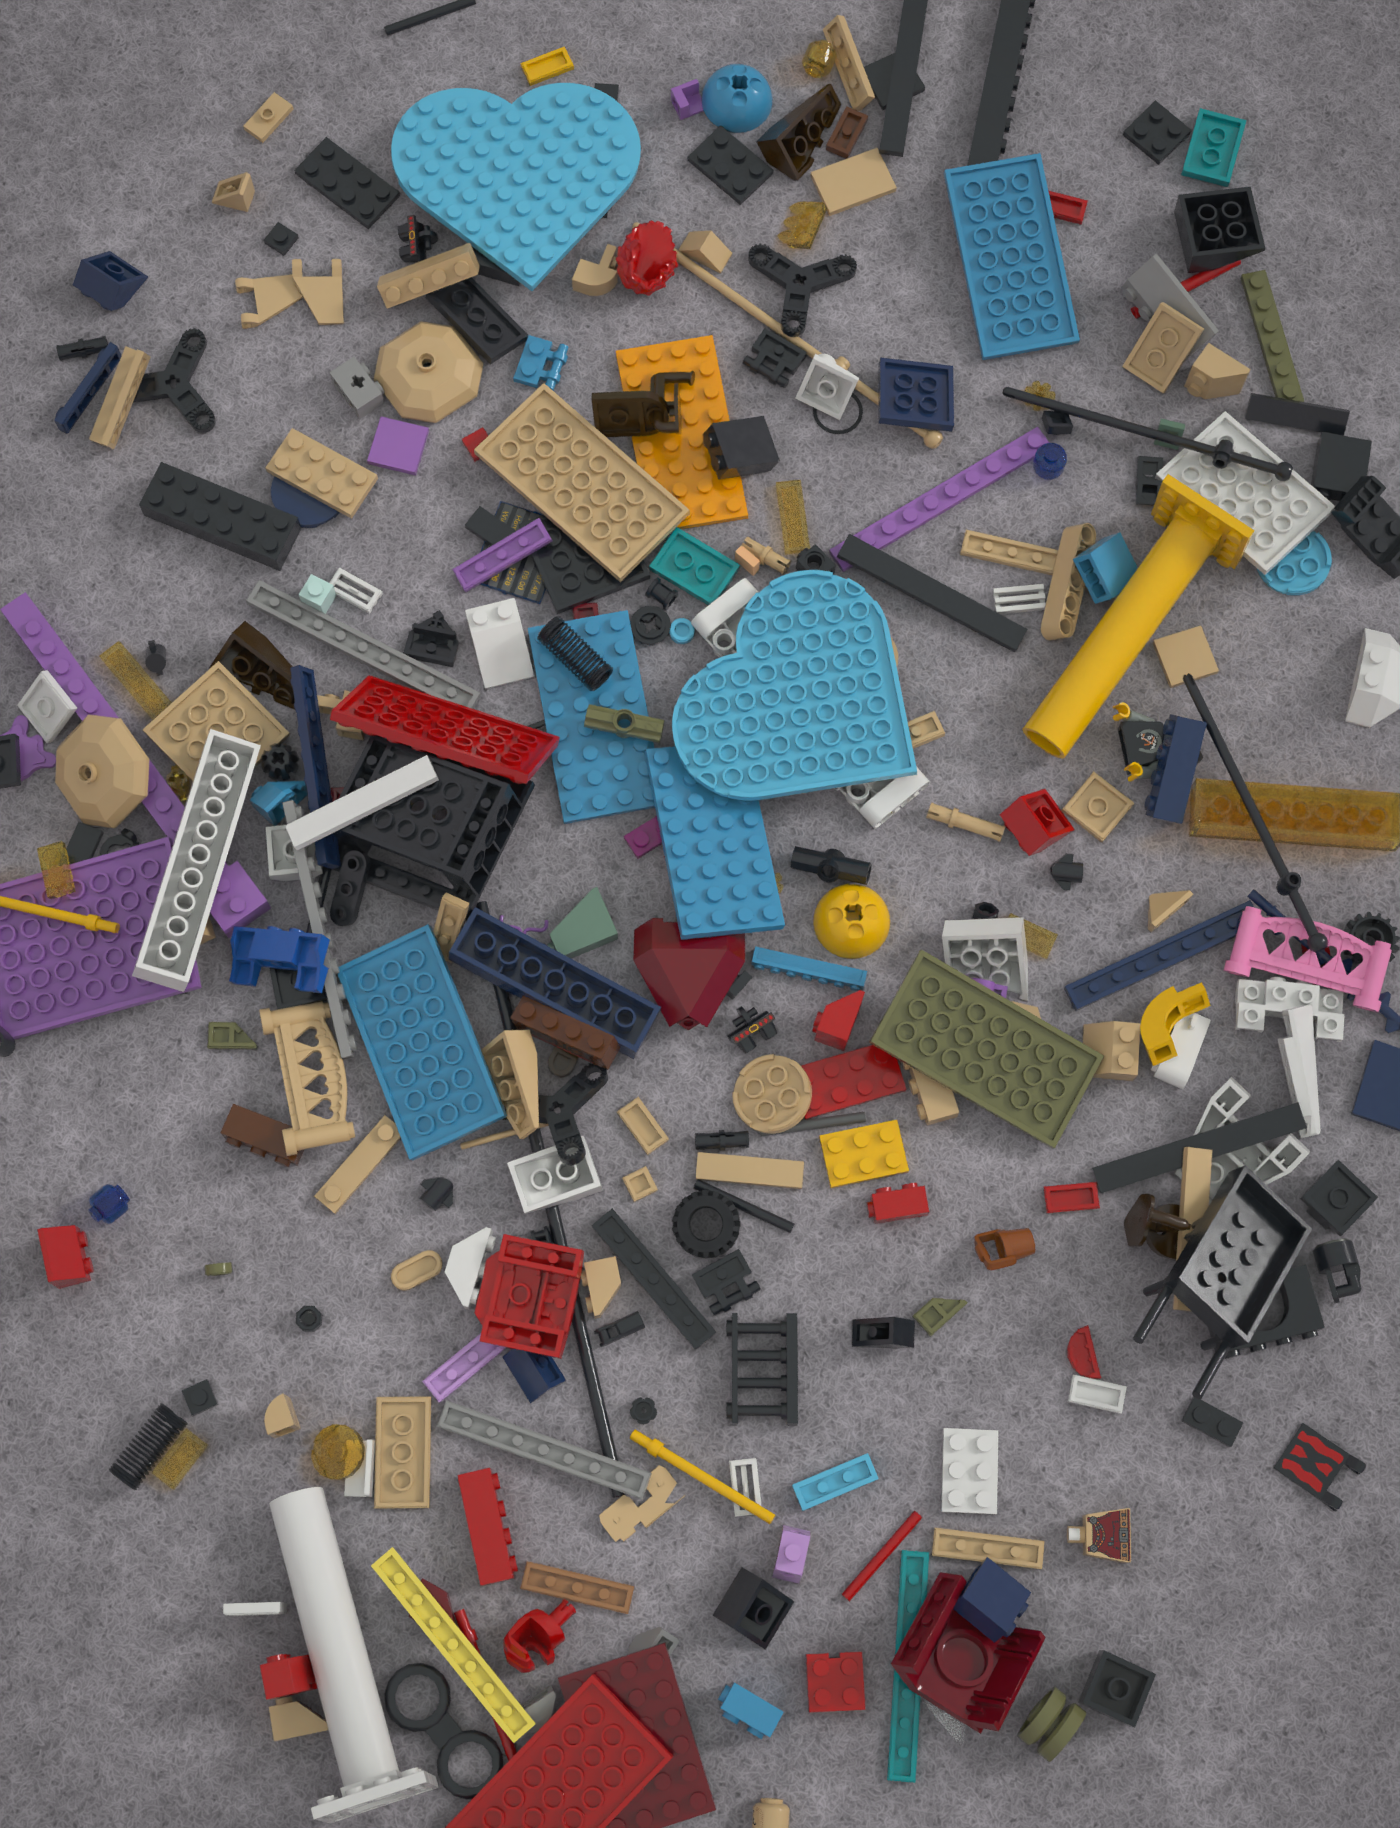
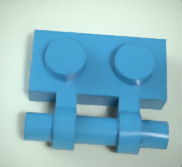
M529 335L513 377L514 382L538 388L540 380H543L554 391L555 385L559 384L561 378L560 371L562 365L566 364L568 358L566 354L569 347L565 344H559L558 350L553 352L551 351V341ZM547 360L553 362L549 371L544 370Z

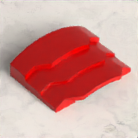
M503 1234L500 1250L486 1259L481 1288L474 1312L483 1326L479 1341L561 1359L578 1295L584 1251Z

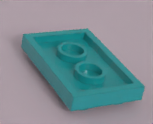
M1200 108L1181 175L1228 187L1247 120Z
M678 527L672 532L649 566L650 571L706 605H710L724 593L740 569V564Z

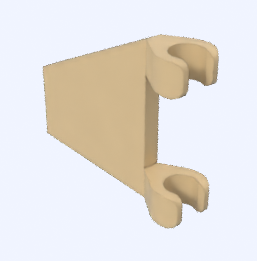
M293 259V280L318 324H344L341 259H332V276L302 277V260Z
M292 274L257 279L242 277L235 280L237 293H247L254 290L258 314H241L243 329L261 325L303 298L293 280Z

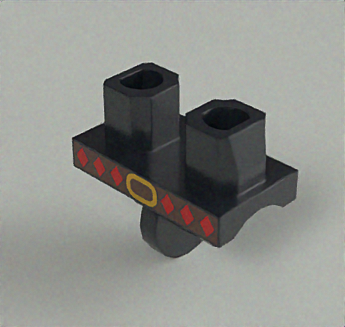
M413 214L407 216L408 223L398 226L399 238L403 242L409 241V245L399 248V256L405 263L420 262L427 259L426 250H431V245L438 241V234L431 231L429 225L416 221V216Z
M741 1006L736 1009L739 1017L734 1019L732 1023L735 1027L743 1023L744 1025L728 1034L727 1037L731 1043L736 1044L746 1054L757 1046L751 1034L759 1031L764 1040H768L777 1034L773 1023L775 1017L772 1012L764 1011L751 1020L752 1017L758 1014L757 1010L753 1007L746 1012Z

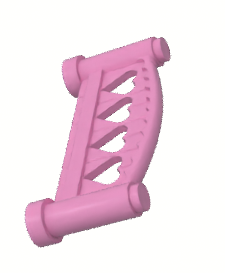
M1246 906L1245 911L1242 912L1230 960H1226L1223 971L1242 977H1249L1251 968L1267 971L1355 995L1353 1006L1372 1012H1379L1381 1006L1379 997L1392 951L1390 949L1391 944L1375 941V944L1371 946L1343 930L1313 921L1318 932L1325 934L1327 937L1328 946L1335 947L1337 951L1336 956L1321 968L1316 953L1310 949L1299 959L1294 960L1289 945L1290 937H1298L1300 941L1303 939L1308 940L1309 938L1300 918L1262 917L1260 915L1262 910ZM1268 929L1272 930L1274 934L1280 932L1285 936L1284 942L1271 954L1268 953L1263 938V932ZM1344 950L1350 951L1351 954L1359 953L1363 958L1362 962L1348 975L1340 956Z

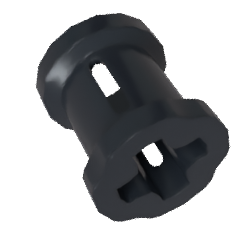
M657 577L648 587L645 596L647 598L652 597L663 605V609L668 610L677 598L678 591L676 589L671 590L662 584L661 579Z

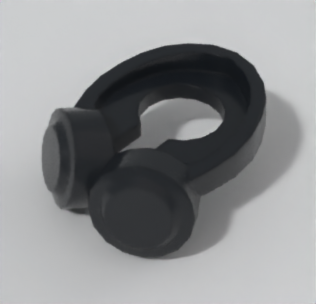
M124 828L121 834L112 836L103 843L100 849V856L108 854L109 848L113 845L123 846L129 844L130 847L139 845L136 835L131 830Z

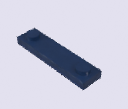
M110 342L106 348L99 352L95 364L65 406L57 411L54 421L60 431L65 434L70 432L119 363L121 353L117 345Z

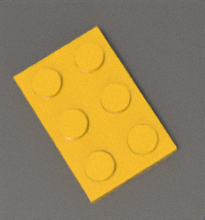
M898 1120L819 1135L830 1188L909 1172Z

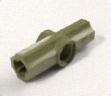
M589 704L584 727L614 733L621 738L633 737L660 743L665 720L634 714L628 709L615 710ZM622 719H627L631 722V725L627 728H621L618 726V722Z

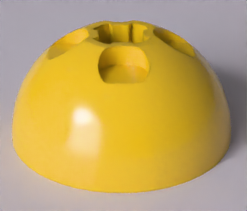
M843 884L829 890L820 899L814 911L813 926L818 940L829 952L842 958L857 959L874 953L882 946L889 933L890 915L883 899L871 888L860 884Z

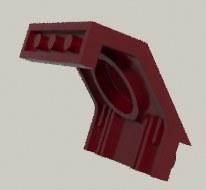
M940 1572L891 1665L911 1691L981 1734L983 1729L999 1732L1046 1637L1038 1630L1015 1627L1007 1638L1002 1636L994 1643L953 1609L967 1583L962 1575Z

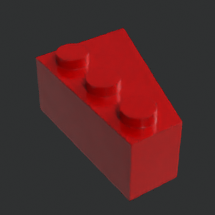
M291 1654L274 1655L266 1658V1664L260 1665L266 1700L278 1699L318 1689L309 1654L291 1657Z

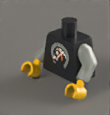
M1124 702L1113 706V709L1119 712L1113 716V720H1123L1118 727V734L1125 763L1124 771L1126 770L1127 775L1132 774L1127 779L1129 782L1136 778L1150 779L1153 771L1157 769L1159 761L1157 759V750L1163 744L1165 736L1163 734V723L1156 722L1153 718L1130 710L1129 706Z

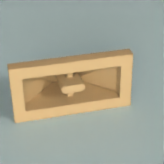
M1187 890L1151 894L1149 896L1148 930L1153 932L1186 904L1193 896V893Z

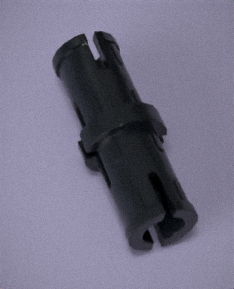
M106 336L89 340L81 338L78 339V342L57 345L56 349L60 361L81 356L84 359L88 358L87 355L99 353L103 348H106L108 341Z
M719 1130V1132L695 1133L696 1150L719 1149L720 1151H725V1148H749L748 1131L725 1132L724 1130Z

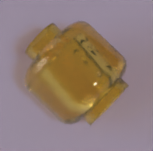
M826 40L811 42L802 59L805 72L814 78L829 75L837 58L836 51L831 43Z

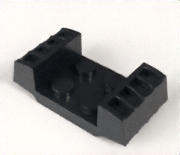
M1361 476L1330 512L1341 524V529L1375 565L1384 570L1393 579H1396L1400 576V516L1380 496L1386 487L1374 476Z

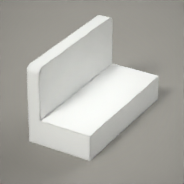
M367 1439V1441L347 1440L345 1497H373L375 1441L372 1439Z

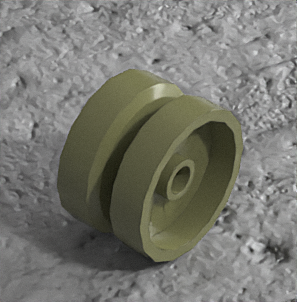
M1052 1687L1038 1701L1017 1734V1737L1027 1745L1036 1743L1042 1737L1038 1744L1037 1753L1048 1762H1051L1071 1740L1087 1713L1076 1703L1068 1705L1061 1712L1066 1703V1695L1057 1687Z

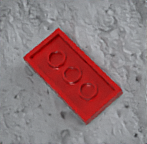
M874 1045L801 1065L808 1075L812 1087V1099L809 1109L804 1116L805 1120L906 1091L897 1059Z

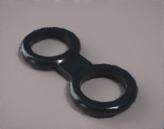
M424 1663L408 1664L393 1674L387 1683L384 1693L385 1709L390 1719L402 1729L412 1732L426 1731L440 1749L437 1758V1773L443 1787L453 1796L466 1800L473 1799L504 1767L503 1754L497 1742L487 1733L477 1730L462 1731L448 1713L451 1702L450 1686L445 1676L434 1666ZM420 1674L429 1677L435 1682L439 1690L440 1700L437 1709L431 1716L422 1720H413L405 1717L399 1711L396 1705V1692L398 1686L405 1678ZM464 1742H476L483 1745L492 1757L491 1774L484 1783L477 1787L467 1788L461 1786L452 1779L449 1773L448 1760L450 1754L455 1747Z

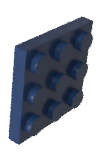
M880 357L878 363V424L952 432L954 428L953 366Z

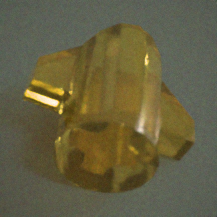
M177 765L171 766L172 772L166 776V781L175 795L179 796L181 801L187 800L186 795L191 789V782L183 770H179Z

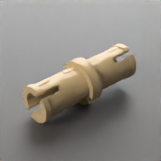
M746 537L744 540L746 544L742 543L741 546H744L757 557L761 565L764 566L766 564L782 575L787 572L785 568L789 569L791 560L773 552L772 547H765L750 537Z

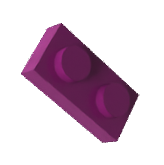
M657 816L624 836V840L637 859L662 845Z

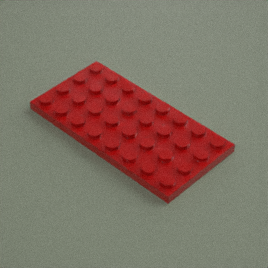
M370 675L331 710L330 720L338 722L343 727H354L362 730L367 735H378L387 738L392 743L406 744L416 751H427L436 754L438 758L451 759L460 762L465 767H476L485 770L487 774L500 775L519 784L528 783L558 747L560 739L558 736Z
M593 1673L445 1828H606L673 1758V1755Z

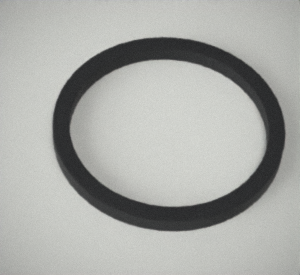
M852 393L851 396L859 407V416L857 421L845 430H832L825 427L819 421L817 409L814 407L813 416L816 423L826 432L844 434L855 429L860 423L863 414L862 404L859 398Z

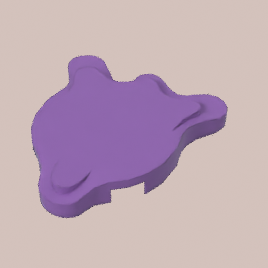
M23 715L17 716L11 729L2 734H16L19 736L21 781L30 777L38 769L56 766V756L44 750L42 736L35 735L31 738L27 736L29 720Z

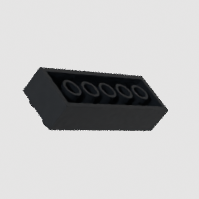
M163 462L160 463L139 503L144 516L278 571H281L302 529L298 517Z

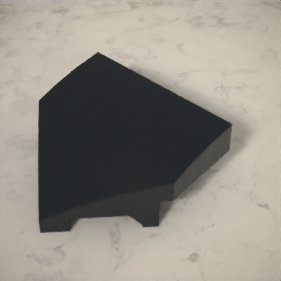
M439 610L433 613V617L419 624H412V630L409 631L403 654L418 661L453 667L459 645L457 633L450 628L444 619V615Z

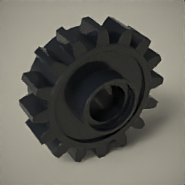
M1367 912L1364 918L1358 914L1354 918L1355 921L1350 920L1346 924L1349 929H1344L1343 931L1359 938L1368 945L1371 944L1366 941V936H1371L1375 941L1391 944L1390 949L1392 951L1389 962L1395 958L1393 953H1397L1400 949L1395 944L1400 940V937L1396 936L1395 931L1398 928L1391 926V919L1385 920L1381 918V913L1372 916L1371 912ZM1345 950V952H1344L1343 954H1344V955H1349V954H1351V952L1348 951V950ZM1351 954L1353 956L1351 958V960L1353 961L1352 963H1354L1356 960H1358L1360 963L1362 962L1363 958L1361 954Z

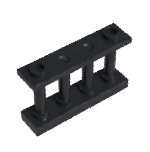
M732 1313V1320H726V1336H732V1402H726V1419H732V1425H737L738 1416H781V1419H786V1425L797 1426V1313H786V1320H781L780 1323H738V1313ZM738 1334H780L781 1337H786V1347H781V1350H738ZM738 1361H781V1364H786V1375H781V1378L738 1377ZM738 1389H781V1391H786V1402H781V1405H738Z

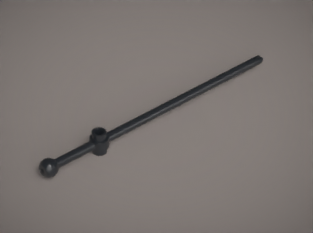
M1011 387L1003 388L1002 394L1012 399L1212 456V463L1217 468H1226L1227 464L1234 462L1275 474L1277 480L1284 482L1290 479L1293 470L1292 465L1288 462H1281L1277 465L1236 453L1233 450V443L1229 440H1221L1219 444L1212 446Z
M1188 673L1183 676L1186 688L1203 722H1207L1206 728L1280 877L1277 881V892L1282 896L1290 897L1309 936L1307 940L1308 948L1315 953L1327 948L1328 939L1325 934L1318 932L1298 892L1301 886V877L1296 872L1288 871L1193 676Z

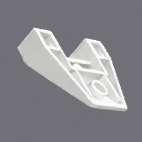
M1231 1077L1211 1097L1194 1135L1239 1121L1233 1114L1251 1095ZM1290 1133L1273 1151L1261 1142L1214 1157L1211 1163L1209 1197L1211 1199L1215 1197L1226 1176L1232 1170L1246 1165L1267 1185L1291 1173L1310 1153V1150ZM1179 1168L1175 1174L1182 1180V1168Z

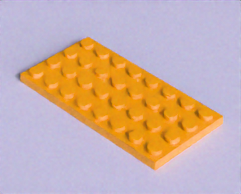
M713 335L616 350L622 391H650L651 377L659 372H695V380L692 386L688 383H679L682 416L681 435L659 432L650 436H631L636 464L690 510V514L677 527L687 529L748 519L741 476L718 480L716 472L711 465L708 449L703 443L702 434L712 423L730 421ZM674 383L665 385L666 402L674 401ZM669 416L668 422H675V416Z

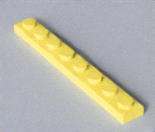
M394 1547L371 1565L512 1742L515 1743L536 1724Z

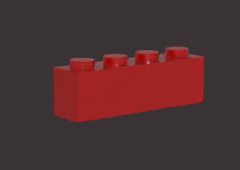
M489 1467L457 1475L480 1586L515 1579L514 1572H518L515 1555L510 1556L508 1545L512 1544L509 1527L504 1528L502 1517L507 1516L503 1500L498 1501L496 1490L501 1489L498 1473L492 1474V1469Z

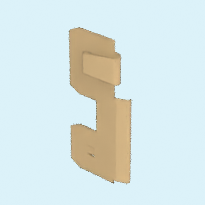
M659 1465L650 1472L652 1475L647 1490L652 1496L642 1505L637 1507L630 1497L623 1495L599 1515L600 1523L615 1542L620 1538L624 1542L636 1532L634 1527L640 1521L645 1528L649 1527L677 1503H665L677 1484L666 1468Z

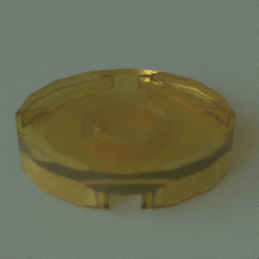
M332 1424L323 1428L313 1442L315 1444L313 1450H311V1459L314 1468L320 1475L332 1480H344L353 1476L361 1467L364 1460L365 1446L362 1437L355 1429L347 1425Z

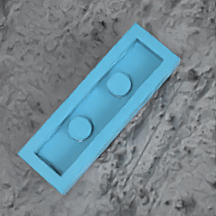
M867 1453L797 1482L792 1487L802 1511L876 1481L879 1478Z

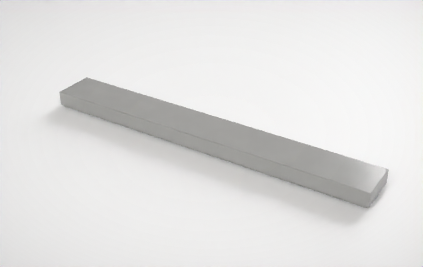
M447 1400L437 1427L642 1500L652 1475L648 1471Z

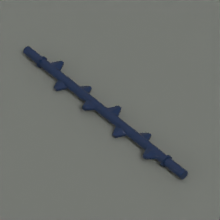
M1255 889L1247 896L1266 913V916L1286 917L1276 908V905L1273 906ZM1293 936L1298 942H1300L1306 949L1309 950L1307 945V939H1303L1300 941L1298 937ZM1325 950L1316 952L1320 965L1327 964L1333 958ZM1350 958L1342 960L1347 975L1351 972L1353 962ZM1388 991L1380 994L1379 1001H1381L1379 1012L1387 1018L1385 1031L1391 1033L1400 1030V1016L1389 1007L1391 994ZM1348 993L1347 998L1352 1001L1355 995Z

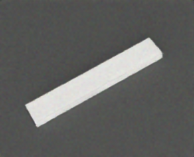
M426 755L285 825L294 848L299 850L439 779L430 759Z

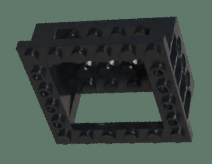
M371 735L339 798L426 755L430 759L439 780L400 799L396 803H392L334 832L333 834L342 843L339 847L341 866L343 858L348 852L362 850L368 854L373 845L441 871L453 885V889L370 857L371 867L366 883L439 911L443 895L447 892L470 903L465 919L466 922L476 907L535 787L534 782L529 780L527 784L514 783L509 778L500 775H490L485 770L476 767H465L460 762L451 759H441L436 754L427 751H416L409 745L392 743L384 737ZM423 801L424 807L420 811H412V806L415 802ZM439 810H447V815L444 819L435 820V814ZM355 859L352 861V865L354 868L357 865ZM341 867L335 868L333 870L340 872Z

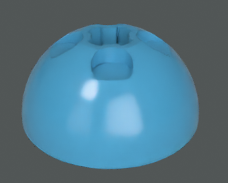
M730 64L721 67L709 77L703 88L701 101L704 113L717 127L721 125L729 132L742 133L759 127L768 118L772 109L773 99L767 80L758 70L744 64Z

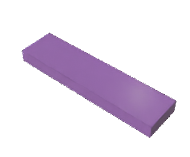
M540 518L452 570L464 591L468 592L553 540Z

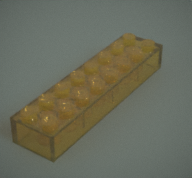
M1195 779L1190 791L1189 837L1262 842L1233 781ZM1245 782L1274 843L1396 852L1400 847V793Z

